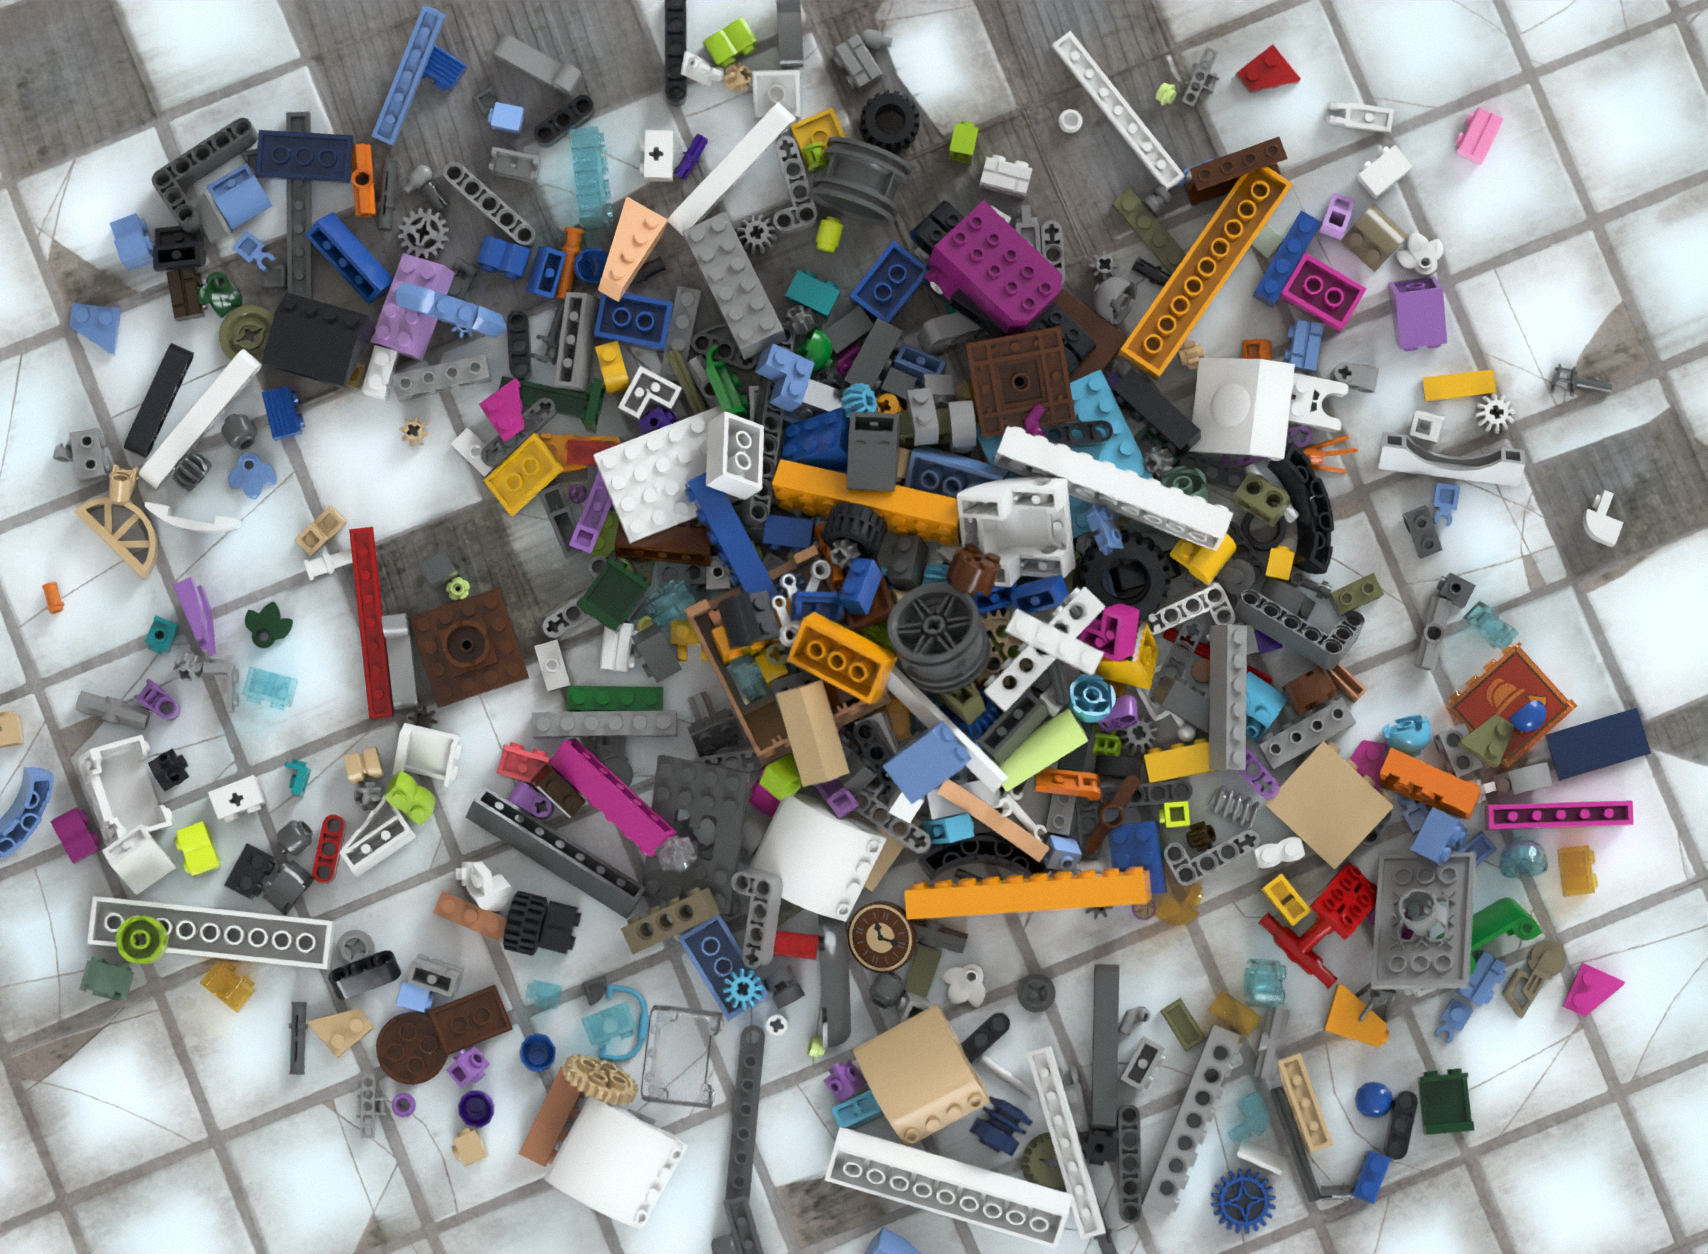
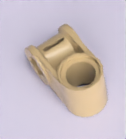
M114 464L109 482L110 500L114 502L130 500L138 484V467L129 469L121 468L119 465Z

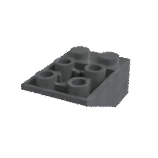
M851 412L848 441L847 490L895 492L902 430L899 414Z

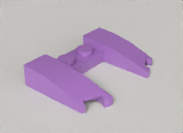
M192 577L173 584L194 636L199 641L203 652L208 650L210 656L215 655L214 623L204 587L202 585L196 586Z

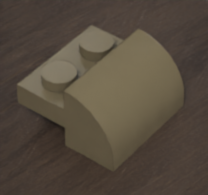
M1373 204L1343 236L1341 242L1369 268L1376 272L1409 235Z

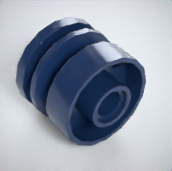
M989 1096L990 1103L996 1106L995 1109L992 1111L983 1106L982 1110L990 1116L988 1121L977 1117L969 1131L980 1137L979 1142L998 1153L1001 1150L1012 1157L1020 1144L1012 1136L1014 1131L1025 1135L1026 1131L1018 1126L1020 1121L1028 1126L1033 1121L1021 1109L1006 1100Z

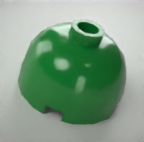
M815 326L806 334L805 337L807 339L803 343H799L794 351L795 354L814 362L811 374H815L821 369H828L833 362V358L830 357L833 352V343L822 330Z

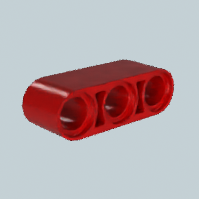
M338 815L327 816L321 828L312 875L316 881L322 884L331 883L337 874L341 856L339 852L342 850L346 833V822ZM334 819L339 820L341 824L337 832H331L328 828L329 823ZM327 843L335 845V852L331 856H326L323 851ZM323 866H328L330 869V876L327 879H321L318 875L319 869Z

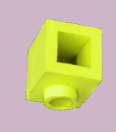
M1188 801L1164 803L1162 805L1163 809H1159L1160 824L1164 823V829L1190 826Z

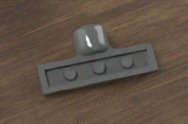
M747 1194L723 1200L731 1232L728 1235L714 1238L711 1241L712 1253L764 1254Z

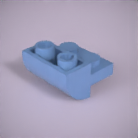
M248 163L206 186L231 229L272 207L271 202Z

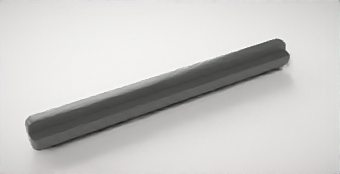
M1281 1086L1270 1090L1308 1201H1318L1321 1199V1194L1286 1095Z

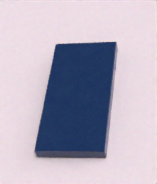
M259 130L255 177L350 183L354 137L353 135Z
M1637 708L1545 735L1559 781L1651 754Z

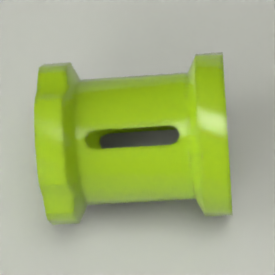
M821 142L807 145L801 149L802 153L806 154L809 172L821 170L828 165V161H825L822 155Z

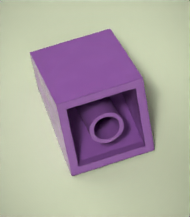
M1435 277L1388 282L1395 337L1399 348L1404 351H1415L1418 347L1438 348L1441 344L1447 343L1443 288Z

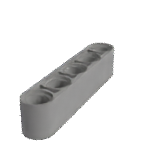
M450 162L445 166L443 171L445 180L455 191L514 243L526 248L534 246L536 234L531 225L460 163ZM452 170L461 171L458 179L453 180L449 178V173ZM470 185L479 187L478 192L474 195L467 194L466 189ZM492 200L496 202V207L490 211L484 209L485 202ZM505 216L514 218V222L510 226L501 224ZM528 231L532 234L530 240L525 242L519 240L520 233Z

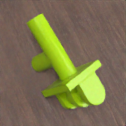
M1095 722L1093 725V731L1101 732L1098 729L1097 722ZM1117 730L1107 734H1095L1094 755L1102 753L1103 755L1119 756L1120 750H1123V745L1119 737L1116 736Z

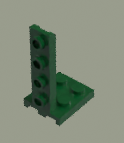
M502 376L499 389L514 378ZM594 378L593 384L589 383L586 394L518 379L521 383L519 390L522 406L531 407L539 399L549 398L557 406L558 414L581 418L580 420H582L586 431L596 434L603 397L606 392L604 380ZM542 404L541 408L542 410L551 412L549 408L552 405L549 404L548 406H546L545 404Z

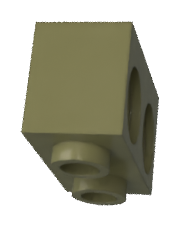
M1250 472L1234 493V503L1266 524L1274 527L1289 507L1290 496H1288L1284 489L1280 487L1275 488L1269 484L1263 476ZM1250 489H1256L1259 491V493L1252 495L1249 494L1247 491ZM1274 501L1277 502L1279 505L1276 507H1270L1267 503Z
M1372 573L1331 592L1328 598L1337 616L1340 617L1348 611H1353L1381 598L1384 593L1375 574Z

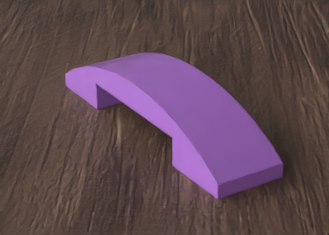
M599 470L569 543V546L592 554L612 505Z
M838 778L814 784L839 819L859 806L858 802Z

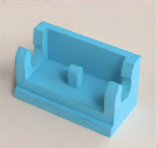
M871 1090L830 1108L839 1128L843 1127L849 1130L857 1129L885 1116Z

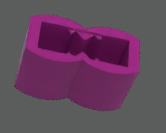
M74 808L50 821L73 864L100 851L98 845L101 844V841L95 831L90 832L87 826L90 820L84 810L79 811L78 808Z

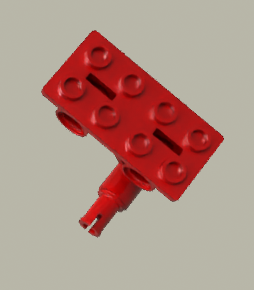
M1350 862L1346 863L1326 885L1327 888L1309 906L1318 917L1315 923L1301 937L1289 927H1283L1269 912L1258 922L1274 937L1273 942L1286 953L1292 962L1300 966L1308 975H1314L1327 989L1338 980V977L1323 965V959L1312 948L1327 934H1331L1334 931L1344 940L1349 938L1376 905L1377 885L1370 882L1360 869Z

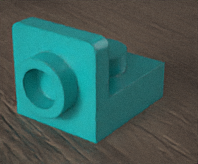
M293 759L292 763L285 762L284 765L297 771V774H293L291 777L289 788L292 789V794L303 797L311 769L306 768L307 763Z

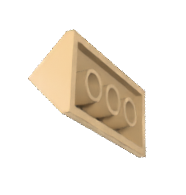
M819 680L775 693L803 787L827 782L850 773L823 681Z

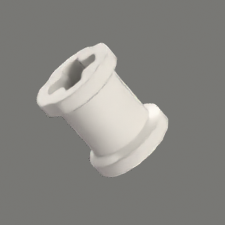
M772 1015L766 1022V1028L771 1035L781 1036L786 1033L788 1023L783 1016ZM781 1019V1024L784 1025V1028L779 1029L778 1032H773L774 1028L770 1026V1023Z

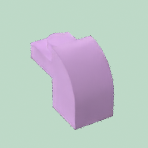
M1334 192L1319 233L1341 241L1356 200Z

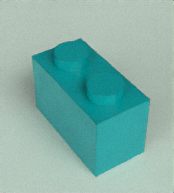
M797 270L785 294V299L796 305L803 306L805 309L810 308L813 313L828 320L840 296V290L837 289L838 285L828 280L822 282L816 279L817 275L808 270L803 272Z

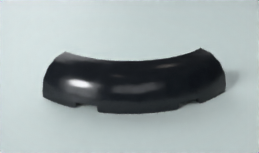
M1292 442L1285 447L1284 459L1279 461L1270 460L1267 468L1282 483L1290 496L1293 508L1299 513L1296 519L1298 531L1297 548L1292 565L1307 573L1324 574L1328 570L1333 552V546H1330L1331 532L1334 531L1331 504L1322 479L1320 477L1317 478L1310 466L1311 461Z
M974 836L951 843H943L918 859L920 867L931 881L947 870L974 863L1003 867L1017 875L1023 874L1024 878H1030V876L1036 873L1048 874L1052 870L1046 868L1044 858L1039 863L1007 839L994 836Z

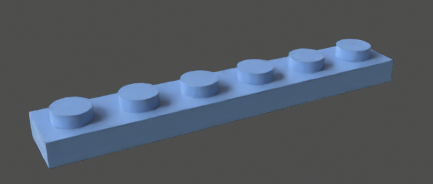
M423 5L375 125L372 137L392 146L396 144L447 14Z

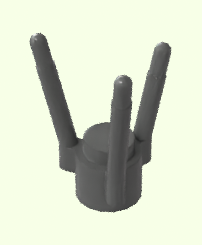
M1370 982L1355 994L1359 998L1369 990L1371 993V1000L1362 1011L1358 1021H1363L1375 1002H1382L1387 999L1383 1015V1021L1387 1023L1396 990H1372Z

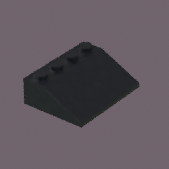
M286 292L275 311L261 363L264 366L345 389L376 330L366 314Z

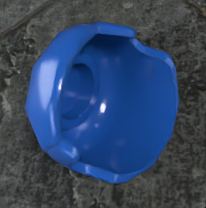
M599 248L582 250L574 258L573 270L576 277L586 284L599 283L608 254Z
M1533 700L1509 717V720L1521 732L1534 731L1542 726L1547 710L1540 700Z
M533 1034L528 1036L521 1044L519 1050L521 1062L530 1071L541 1072L548 1069L555 1061L556 1048L547 1035Z
M1365 1083L1357 1090L1355 1096L1356 1108L1366 1117L1381 1118L1391 1110L1393 1104L1392 1092L1382 1083Z

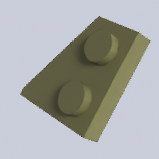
M1495 714L1485 720L1482 725L1476 727L1465 738L1458 741L1457 745L1495 768L1500 764L1515 726Z

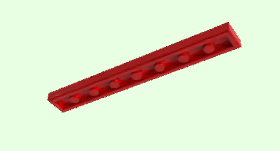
M374 527L349 529L369 719L394 717L386 639L382 627L383 611Z

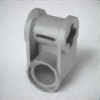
M1341 362L1332 370L1331 380L1345 383L1350 389L1374 393L1379 368L1370 365ZM1341 370H1345V375H1348L1345 379H1342V375L1339 374Z

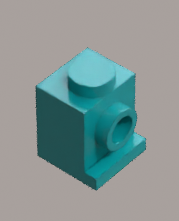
M155 615L153 624L144 641L149 644L148 649L159 654L162 651L169 653L180 626ZM159 631L164 632V638L161 640L156 638V634Z

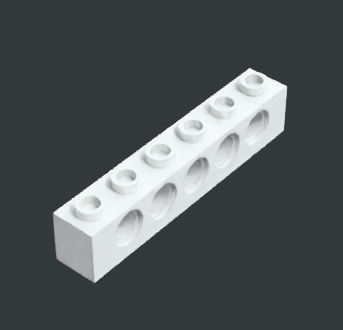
M1076 587L1067 597L1070 601L1064 607L1060 605L1050 614L1053 619L1048 625L1053 627L1056 623H1060L1065 627V634L1076 638L1106 607L1086 587H1082L1080 590ZM1072 606H1078L1082 610L1080 619L1075 620L1071 618L1069 611ZM1023 642L1017 649L1019 654L1014 659L1009 657L1001 665L1000 668L1003 671L997 677L993 674L983 684L986 687L983 693L1005 712L1056 659L1055 657L1047 653L1041 655L1037 652L1036 647ZM1023 658L1029 659L1032 663V668L1028 672H1023L1019 667V663ZM1007 675L1015 679V686L1011 690L1004 688L1002 684L1003 678Z

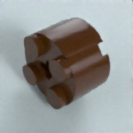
M966 543L964 547L955 550L946 574V580L950 578L952 580L951 585L964 593L976 596L977 592H984L983 596H989L1001 569V564L999 563L1001 558L994 553L984 554L980 552L976 545Z
M1319 666L1281 687L1298 716L1339 694L1327 670Z

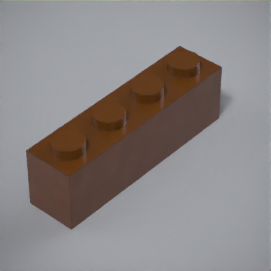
M619 520L615 539L616 557L711 566L714 545L711 544L706 532L709 531L708 528L684 527L683 525H676L629 544Z

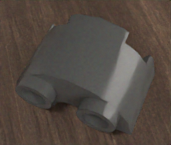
M284 861L276 871L279 875L274 881L269 880L261 890L265 893L263 898L285 916L315 880L309 872L295 861L290 863Z

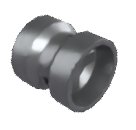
M1158 184L1153 188V193L1146 195L1141 201L1155 217H1158L1165 206H1170L1174 202V198L1161 184Z

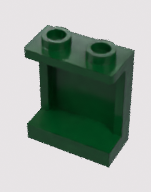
M616 557L615 560L608 558L604 568L576 605L617 634L648 590L649 585L646 583L647 578L637 571L634 574L626 569L628 565Z
M1462 1068L1448 1069L1446 1075H1438V1071L1423 1072L1424 1077H1417L1423 1135L1474 1131V1121L1471 1120L1468 1092V1073H1462Z

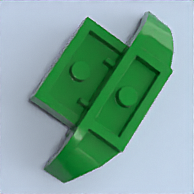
M715 344L708 350L706 355V373L722 411L744 418L750 415L747 409L750 403L745 393H740L738 386H741V382L737 373H732L723 360L715 362V355L720 351L718 345Z

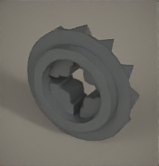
M1032 974L1025 977L1020 982L1017 990L1020 1004L1030 1012L1047 1010L1053 1004L1056 995L1052 981L1041 974ZM1030 985L1037 989L1044 985L1043 991L1040 993L1044 1001L1039 1000L1037 997L1029 1001L1028 999L1032 992L1028 986Z

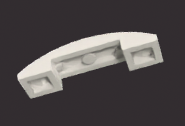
M145 502V507L160 520L190 532L222 533L240 528L242 525L239 519L219 515L215 516L214 524L171 516V507Z

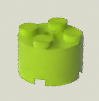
M138 915L126 919L116 933L119 953L123 958L132 963L141 965L154 963L164 955L168 946L169 936L165 927L157 919L149 916ZM139 935H146L145 940L147 942L145 945H138L140 943V940L137 939Z

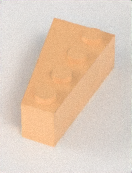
M626 197L598 291L619 302L663 235L668 219Z

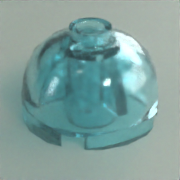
M1520 836L1514 838V841L1507 844L1500 854L1499 865L1502 876L1519 878L1517 873H1528V877H1533L1548 870L1546 852L1539 843L1528 840V837Z

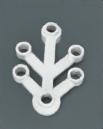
M819 560L811 565V578L805 589L806 592H816L820 581L830 575L831 567L828 562ZM816 567H821V575L816 573ZM786 574L781 577L780 584L787 590L791 602V594L797 592L796 578L792 574ZM786 577H789L792 581L790 586L785 584ZM778 595L771 599L773 609L777 611L782 625L779 629V641L786 647H792L802 621L790 620L785 608L786 599ZM776 599L781 600V607L775 605ZM787 631L793 633L791 640L786 637Z

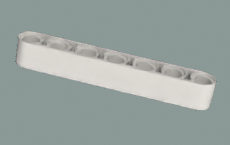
M780 103L774 105L670 215L667 222L684 237L682 231L699 224L779 138L783 136L796 121V118Z
M242 349L145 463L139 472V476L156 490L160 489L258 373L262 364L245 349Z

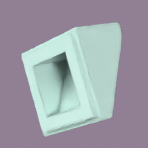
M1266 224L1251 245L1268 259L1283 243L1284 238L1269 224Z

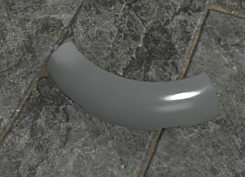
M818 914L823 1048H830L844 1043L851 1034L848 928L845 921Z

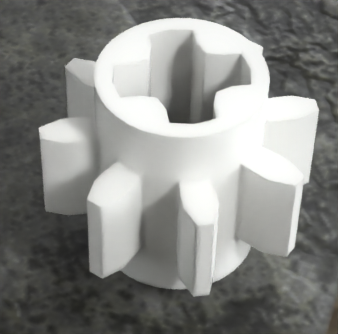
M462 862V868H456V880H461V886L473 884L471 875L474 874L473 864L477 862Z

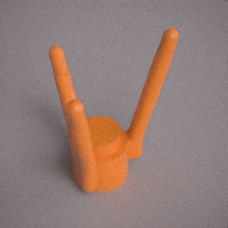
M1349 435L1308 445V448H1303L1304 454L1311 461L1310 466L1313 471L1320 470L1346 474V469L1319 464L1323 463V457L1356 453L1358 448L1325 452L1320 448L1347 440Z

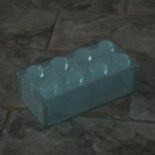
M598 126L569 129L581 229L585 231L610 228V221H614L612 204L607 203V198H611L609 179L605 180V175H609L607 158L602 156V152H606L604 133H599Z

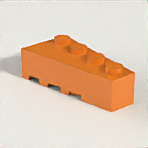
M1390 748L1380 772V787L1468 821L1471 820L1481 796V788L1476 783L1468 780L1463 781L1448 772L1439 770L1394 748Z

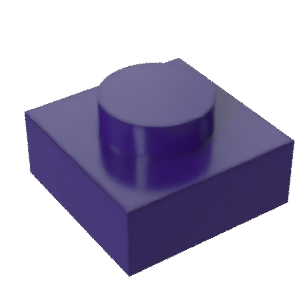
M1254 631L1259 655L1283 648L1281 643L1261 631Z

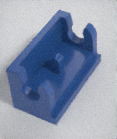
M806 591L792 593L791 620L802 621L806 616L816 612L833 622H839L840 618H843L844 605L838 597L841 593Z

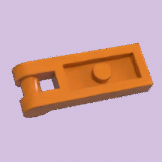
M1044 768L1034 775L1035 792L1087 797L1091 801L1101 798V790L1098 787L1100 785V776L1098 774Z

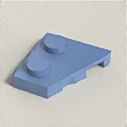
M72 303L69 327L110 354L115 355L121 310L120 308Z

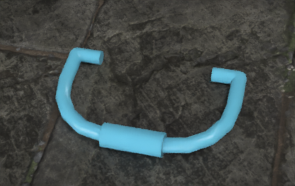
M610 984L607 988L606 998L612 999L613 991L626 992L638 999L642 1009L637 1034L639 1039L631 1052L625 1055L605 1054L606 1046L600 1045L599 1059L626 1061L634 1057L641 1050L644 1039H647L650 1015H648L647 1004L638 991L627 986Z

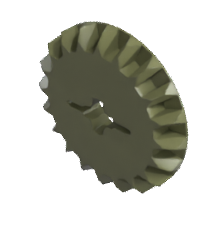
M245 305L231 311L223 320L219 331V341L225 355L230 360H233L242 349H245L261 363L274 316L268 310L255 305ZM248 330L252 333H257L254 336L255 341L243 340L247 336L246 332Z
M1050 1132L1040 1134L1028 1143L1023 1152L1022 1170L1027 1182L1065 1193L1067 1190L1060 1166L1050 1170V1165L1040 1161V1159L1051 1160L1053 1156L1057 1157Z

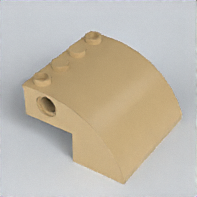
M937 1004L853 1049L860 1069L875 1099L904 1146L909 1147L990 1103L984 1083L963 1052L960 1038Z

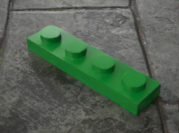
M567 686V710L663 711V687Z

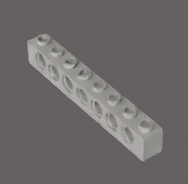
M1214 1024L1211 1026L1142 1200V1205L1170 1215L1171 1211L1176 1212L1180 1202L1177 1195L1179 1190H1184L1187 1185L1189 1176L1186 1175L1188 1167H1193L1198 1157V1154L1195 1153L1198 1144L1202 1145L1206 1137L1207 1131L1203 1129L1206 1122H1211L1216 1109L1212 1107L1215 1099L1220 1100L1225 1086L1221 1084L1224 1076L1229 1077L1234 1064L1230 1063L1233 1054L1238 1055L1242 1045V1041H1239L1241 1035ZM1218 1046L1223 1047L1226 1051V1056L1223 1060H1217L1213 1055L1214 1049ZM1208 1069H1214L1217 1073V1079L1213 1083L1205 1080L1204 1074ZM1200 1091H1204L1208 1095V1102L1205 1105H1199L1196 1102V1094ZM1192 1113L1196 1114L1200 1120L1198 1126L1194 1128L1187 1124V1117ZM1182 1136H1187L1191 1141V1145L1187 1150H1181L1178 1147V1140ZM1177 1158L1181 1161L1182 1168L1179 1172L1173 1173L1169 1169V1162ZM1164 1181H1169L1173 1185V1190L1169 1195H1163L1160 1191V1185Z

